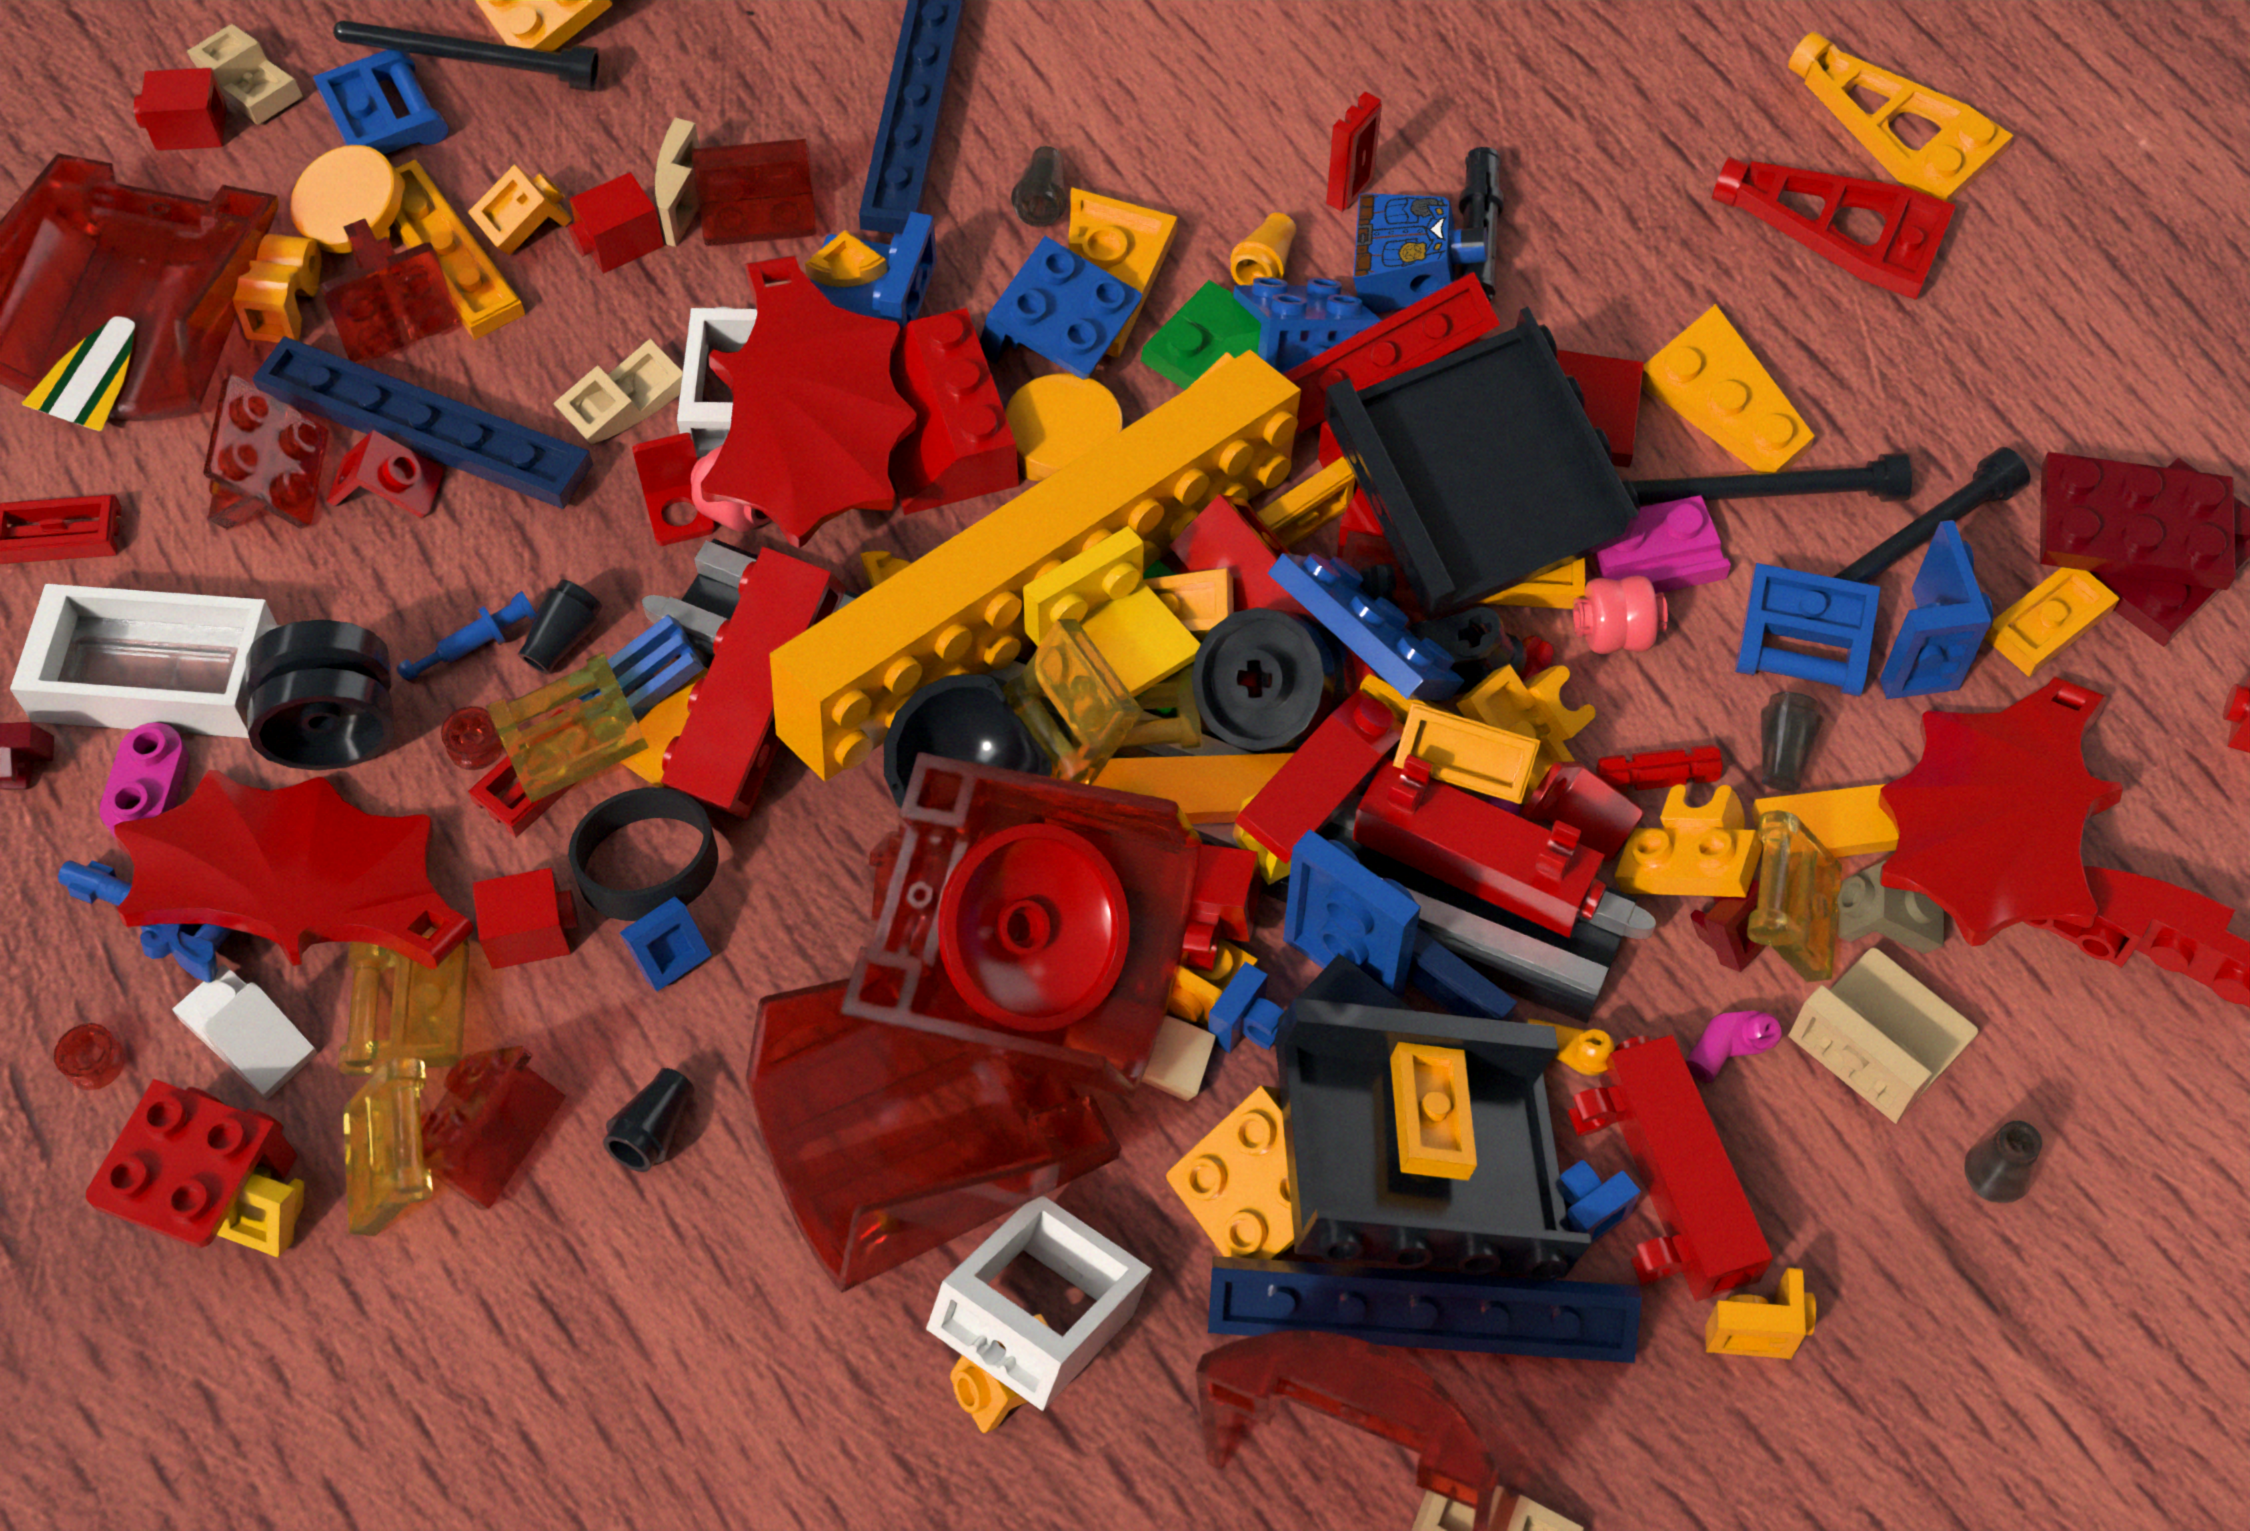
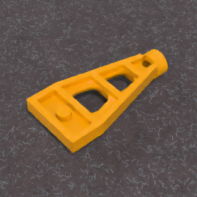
M1812 31L1805 36L1789 60L1788 68L1805 79L1804 84L1897 181L1907 188L1951 203L2008 150L2014 136L1967 104L1841 52L1831 41L1816 31ZM1855 85H1860L1886 96L1890 100L1873 115H1870L1859 108L1846 93ZM1902 112H1910L1937 123L1941 131L1920 150H1912L1906 147L1891 132L1889 124Z

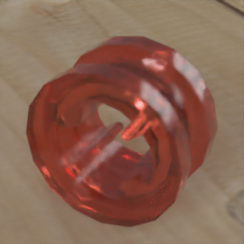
M467 706L452 712L443 722L441 728L442 742L447 749L449 758L456 766L466 770L483 769L494 763L501 755L504 746L503 737L498 728L497 720L490 711L482 707ZM469 732L473 736L482 734L484 739L475 744L471 740L462 742L461 737Z
M86 1023L69 1029L59 1039L54 1049L53 1059L57 1069L66 1076L72 1085L88 1091L101 1089L111 1084L120 1075L125 1063V1053L121 1044L114 1039L111 1032L104 1026ZM96 1045L102 1052L100 1057L96 1061L90 1057L88 1059L90 1065L81 1067L76 1061L78 1055L82 1051L89 1055L88 1047Z

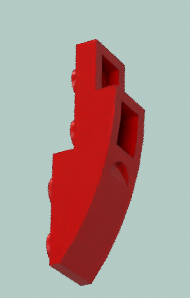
M2083 866L2088 888L2098 907L2096 920L2092 927L2086 929L2069 922L2053 919L2023 921L2029 926L2047 929L2076 944L2082 952L2092 958L2109 961L2121 968L2133 951L2137 950L2149 956L2159 967L2172 972H2180L2212 988L2222 999L2235 1004H2243L2250 1008V942L2226 930L2235 909L2199 893L2165 881L2126 871Z

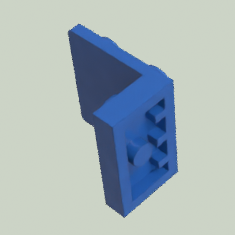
M910 212L903 234L896 233L891 245L859 239L886 259L887 273L870 283L854 287H834L818 283L812 279L810 280L834 306L860 315L895 321L899 324L901 331L910 321L917 319L937 264L932 215ZM827 235L822 248L838 235Z
M1044 236L987 315L980 338V345L985 358L997 364L1009 346L1017 350L1024 344L1080 379L1086 380L1095 370L1140 304L1142 294L1051 238Z
M1259 277L1253 280V285L1234 286L1233 298L1261 323L1258 356L1280 374L1381 321L1379 317L1362 304L1363 301L1360 298L1352 296L1342 288L1341 282L1333 279L1311 278L1308 280L1307 286L1288 285L1286 281L1277 278Z
M1954 520L1940 521L1912 586L1917 609L1908 611L1880 676V682L1886 699L1959 690L1970 665L1974 664L1977 651L1987 630H1990L1992 627L1993 607L1991 600L1985 592H1980L1973 573L1974 556L1972 548L1967 541L1961 540Z

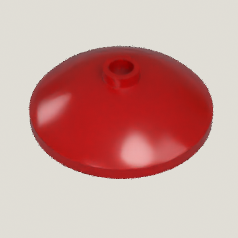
M1040 823L1020 824L1003 828L984 837L955 866L947 881L940 902L938 915L939 947L946 972L952 984L966 1003L987 1020L1009 1029L1030 1032L1051 1031L1066 1027L1084 1018L1097 1008L1115 985L1123 968L1128 950L1130 931L1129 911L1126 897L1116 872L1105 856L1092 843L1075 832L1060 826ZM1013 916L1017 918L1020 924V931L1015 939H1012L1008 933V922Z

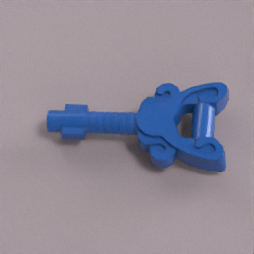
M72 860L66 861L58 874L59 883L67 886L70 896L90 904L98 898L119 906L127 897L132 887V883L116 878L114 868L93 860L87 866ZM197 924L140 926L142 931L140 941L144 954L149 958H164L172 953L178 964L192 976L211 983L215 980L218 972L215 951L234 929L204 924L196 933Z

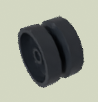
M1260 607L1234 612L1210 629L1196 652L1191 678L1196 707L1209 729L1232 746L1254 751L1298 750L1329 715L1355 693L1357 683L1353 656L1349 648L1315 616Z
M321 619L293 622L269 630L252 643L246 656V685L251 698L247 705L248 736L252 748L265 759L289 768L320 771L347 768L368 761L387 749L395 734L393 705L389 692L392 686L391 666L387 644L374 632L348 622Z

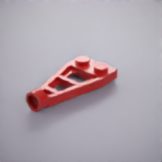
M1732 157L1727 158L1711 198L1731 207L1745 209L1859 279L1915 300L1919 295L1956 208L1954 204L1900 185L1751 161L1749 164ZM1790 191L1823 198L1825 206L1820 217L1816 220H1809L1781 204L1779 198L1782 192ZM1843 207L1873 210L1884 217L1886 224L1879 240L1875 244L1862 245L1840 233L1835 228L1832 221L1835 212Z

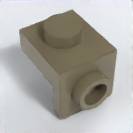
M1886 860L1840 883L1837 900L1838 937L1852 942L1876 931L1923 954L1943 946L1944 909L1925 894L1881 886L1879 881L1881 866Z

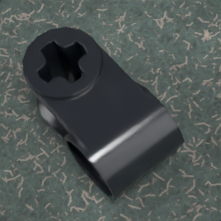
M1475 607L1466 612L1436 620L1419 621L1407 628L1421 642L1424 638H1429L1439 644L1454 658L1455 662L1450 668L1465 682L1453 696L1470 692L1495 671L1486 662L1487 660L1495 669L1510 664L1518 676L1526 665V647L1516 636L1504 632L1503 620L1493 609L1487 607ZM1481 623L1488 629V631H1489L1490 633H1488V632L1484 629V627L1481 625ZM1430 700V701H1432V702H1441V701H1445V700Z

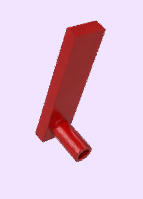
M1475 272L1466 274L1282 373L1284 377L1301 389L1297 413L1298 425L1294 436L1326 419L1324 416V405L1327 387L1350 379L1355 391H1359L1434 361L1500 326L1501 324Z

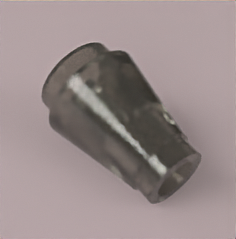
M1042 146L1033 151L1030 160L1011 193V202L1016 215L1021 221L1030 226L1046 227L1053 224L1064 213L1067 206L1064 157L1060 151L1050 146Z
M1779 692L1771 695L1768 706L1761 709L1762 783L1765 786L1780 791H1794L1800 788L1802 777L1805 774L1824 725V718L1819 714L1820 703L1816 699L1801 693Z
M2011 1121L1970 1148L1965 1157L1964 1170L1971 1188L1977 1195L1990 1202L2009 1203L2021 1199L2029 1192L2033 1184L2036 1165L2042 1148V1139L2037 1129L2024 1121Z

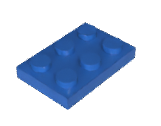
M1282 553L1267 574L1407 700H1450L1465 682L1450 668L1455 662L1454 658L1433 640L1424 638L1421 642L1404 627L1409 621L1408 617L1385 598L1378 597L1375 601L1359 587L1363 581L1362 576L1342 559L1333 556L1331 560H1327L1314 553H1310L1308 557Z
M1309 829L1292 849L1283 941L1322 969H1325L1340 953L1401 1000L1405 993L1421 906L1415 902L1411 893L1403 885L1393 879H1381L1362 866L1356 855L1347 846L1336 840L1327 841Z

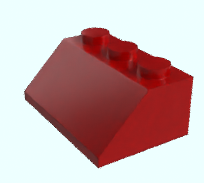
M967 307L910 321L900 331V341L890 358V376L895 390L917 414V427L915 431L900 441L889 456L888 468L904 515L1018 487L1016 441Z

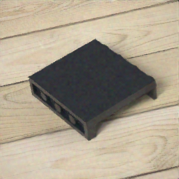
M1529 307L1520 310L1516 328L1359 391H1355L1350 379L1331 385L1326 389L1324 416L1426 620H1434L1628 540L1640 512V503L1634 487L1626 478L1620 480L1611 463L1612 450L1607 436L1600 427H1592L1583 410L1585 402L1578 382L1572 375L1565 376L1556 359L1558 355L1557 346L1551 331L1546 325L1542 324L1539 326Z
M1302 998L1294 999L1275 1034L1295 1254L1321 1256L1324 1260L1334 1263H1345L1356 1259L1390 1262L1393 1266L1401 1269H1414L1426 1265L1458 1268L1462 1273L1469 1275L1503 1272L1525 1274L1528 1278L1536 1281L1565 1278L1591 1245L1590 1234L1569 1232L1543 1076V1071L1558 1051L1555 1027ZM1398 1042L1464 1050L1477 1166L1469 1181L1401 1172L1390 1057Z

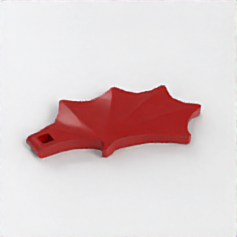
M794 255L745 264L747 280L757 310L754 327L747 342L739 351L725 353L713 349L709 354V367L731 388L733 406L730 431L715 464L701 482V495L706 502H737L762 511L779 526L789 544L801 548L807 544L822 524L851 509L893 510L895 506V491L888 478L889 456L900 441L915 431L917 427V414L896 392L890 376V358L900 341L899 324L895 321L856 314L834 306L799 268L796 256ZM787 281V284L765 286V284Z
M2054 676L2047 686L2001 712L1958 713L1931 710L1924 712L1920 724V732L1925 746L1921 761L1909 774L1884 785L1880 789L1878 805L1892 820L1899 836L1895 853L1881 866L1880 885L1887 888L1925 894L1954 918L1965 941L1972 947L1984 945L2002 929L2027 920L2053 919L2069 922L2086 929L2092 927L2096 920L2098 907L2088 888L2080 854L2083 829L2090 817L2120 802L2123 786L2120 782L2102 781L2089 774L2084 764L2081 742L2100 716L2107 696Z
M209 770L195 792L185 803L152 818L123 821L114 825V834L118 846L132 858L135 867L132 887L127 897L117 907L122 924L128 928L155 924H211L248 932L279 944L292 966L302 965L303 953L313 944L325 942L371 943L394 950L429 969H436L474 931L470 920L461 913L451 909L435 891L427 878V857L433 836L431 818L425 814L400 817L366 814L345 802L323 776L314 777L294 786L266 791L236 783L218 770ZM430 927L436 929L428 939L422 936Z

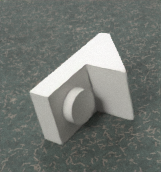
M225 964L218 968L213 982L207 983L203 981L172 1009L186 1027L266 1100L318 1054L309 1041L254 982L246 984Z

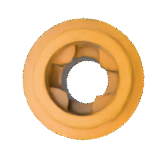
M1278 212L1269 214L1258 228L1234 247L1231 253L1230 269L1234 280L1239 285H1253V280L1259 277L1282 280L1291 242L1297 232L1296 225L1289 216Z

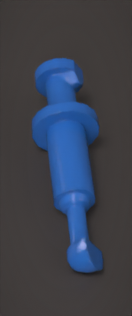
M523 591L515 594L516 596L512 598L510 605L492 615L483 606L477 609L482 616L481 618L437 642L438 646L435 648V652L416 663L411 664L408 659L402 661L397 666V673L403 679L413 680L419 677V673L438 662H449L451 664L494 638L501 645L506 641L500 631L526 616L532 621L535 619L536 613Z

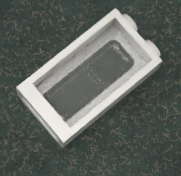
M45 584L10 690L31 722L134 729L140 725L155 722L167 724L178 733L249 738L247 705L251 698L246 685V656L255 640L269 630L281 627V625H277L264 599Z

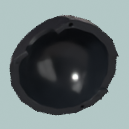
M984 674L949 675L919 688L896 712L884 740V777L896 805L919 828L949 840H981L995 831L1018 825L1040 803L1052 773V761L1019 720L994 679Z

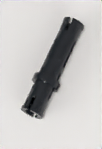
M1477 147L1470 150L1465 158V189L1460 193L1458 207L1460 213L1464 216L1463 229L1486 227L1488 262L1461 264L1460 278L1468 273L1475 272L1488 300L1491 301L1493 295L1495 296L1497 222L1498 216L1504 208V196L1499 190L1502 158L1501 154L1493 148Z

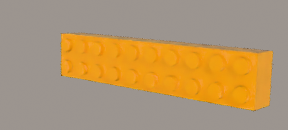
M1249 349L770 653L776 735L824 782L844 769L857 767L869 756L871 751L884 743L896 712L919 688L949 675H987L993 670H1001L1012 663L1018 653L1034 643L1025 633L1023 586L1128 525L1144 542V573L1157 559L1159 560L1173 551L1169 545L1219 494L1244 498L1248 501L1266 488L1272 489L1281 484L1289 474L1292 466L1291 455L1294 434L1298 425L1297 413L1301 389Z

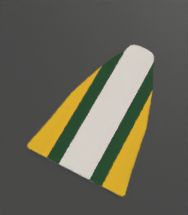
M116 316L89 334L58 361L38 386L25 398L22 405L96 431H102L124 382L132 352L135 323L125 317Z

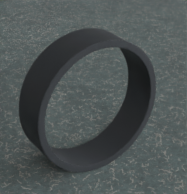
M661 787L633 789L601 802L579 822L569 844V861L585 901L599 913L624 921H637L674 896L685 906L689 905L704 892L712 881L719 859L717 843L709 818L703 807L685 793ZM651 818L676 819L694 826L703 834L701 847L692 862L679 874L661 884L639 890H616L603 887L585 875L588 860L600 842L614 831L633 822Z

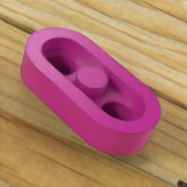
M146 723L131 730L121 741L99 807L100 817L115 839L114 825L123 821L152 818L175 808L188 767L189 752L180 735L173 727L164 723ZM157 746V748L153 752L143 754L148 749ZM140 800L135 807L124 810V807L129 802Z

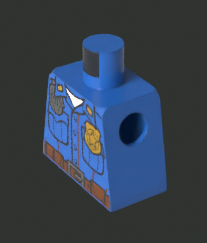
M1359 194L1353 279L1358 298L1363 301L1362 304L1372 313L1376 314L1407 307L1455 281L1456 264L1488 262L1486 227L1456 229L1451 203L1445 197Z

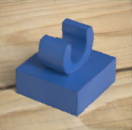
M675 896L619 932L646 982L657 992L712 955L686 906Z
M1246 961L1209 1012L1208 1032L1216 1035L1214 1045L1229 1054L1243 1034L1256 1045L1270 1050L1275 1043L1278 1018L1284 1013V1010L1278 1005L1266 1000L1268 974Z
M1584 1160L1579 1161L1560 1175V1179L1563 1181L1561 1186L1564 1204L1568 1208L1566 1216L1569 1232L1590 1234L1591 1245L1631 1216L1641 1193L1640 1189L1623 1170L1602 1184L1597 1174Z

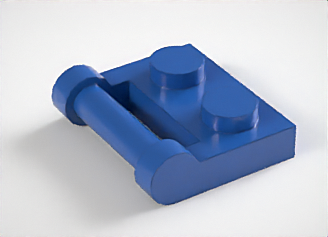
M385 50L313 76L318 92L345 146L363 145L371 147L384 155L417 142L424 145L437 144L446 137L448 125L442 114L438 110L432 109L414 75L416 65L409 53ZM385 80L395 83L410 115L396 119L378 83Z
M1756 563L1751 578L1742 635L1735 662V672L1754 676L1755 671L1759 670L1840 686V693L1860 697L1868 669L1881 587ZM1763 633L1847 648L1846 662L1761 646Z

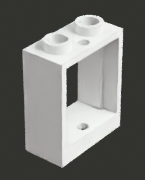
M729 307L691 308L677 424L680 434L685 432L691 433L697 457H704L711 450L723 445L731 427L733 403L702 402L708 352H711L713 349L721 352L739 351L747 342L757 317L756 309H732Z
M1037 1192L943 1280L926 1329L1034 1406L1044 1411L1133 1317L1152 1269ZM1023 1250L1097 1300L1063 1337L987 1285ZM997 1341L1001 1342L1005 1346V1349H1003Z

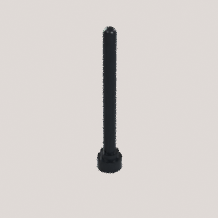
M345 20L337 22L333 27L334 37L342 43L558 75L559 81L568 82L570 89L593 92L598 77L599 51L597 47L574 44L572 49L563 48L561 53Z
M2000 447L1979 461L1977 470L1973 473V481L1834 575L1833 578L1866 584L1934 537L1940 521L1954 520L1956 522L1986 500H2009L2025 489L2030 483V472L2026 463L2020 455L2010 448Z
M1907 453L1880 454L1877 460L1868 461L1866 467L1630 481L1637 493L1640 504L1665 503L1699 495L1702 496L1704 501L1867 491L1869 497L1879 496L1881 502L1907 501L1909 499L1912 489V469Z

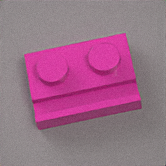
M1701 495L1641 507L1628 540L1592 554L1601 578L1618 581L1633 575L1644 576L1650 579L1655 594L1727 579L1731 567L1728 558L1724 559L1722 555L1720 538Z

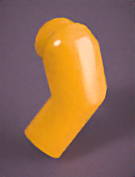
M1528 1018L1527 1024L1555 1027L1558 1051L1553 1058L1559 1059L1584 1076H1595L1603 1074L1608 1070L1606 1061L1608 1060L1609 1053L1614 1052L1615 1047L1611 1036L1600 1029L1583 1030Z

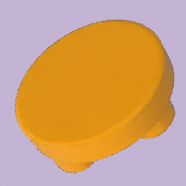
M347 145L335 148L314 160L296 182L290 202L293 223L305 238L317 240L322 251L348 253L362 248L367 252H375L381 249L389 240V227L399 212L405 190V182L385 156L371 147Z
M1071 373L1050 374L1030 381L1013 395L1005 410L1016 441L1017 463L1019 464L1020 473L1025 478L1033 481L1046 479L1122 431V412L1114 395L1096 380L1091 378L1082 380Z

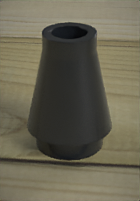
M561 579L555 589L547 588L525 644L518 652V656L532 668L549 675L555 665L599 624L596 616L602 609V604L579 585Z
M670 1068L660 1069L655 1078L606 1123L608 1134L603 1140V1145L609 1155L623 1166L638 1172H647L654 1163L663 1162L686 1103L694 1093L692 1083L676 1070Z

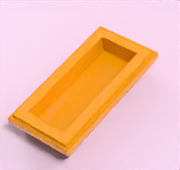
M1412 702L1393 766L1403 769L1404 761L1409 754L1433 765L1432 778L1521 804L1541 740Z

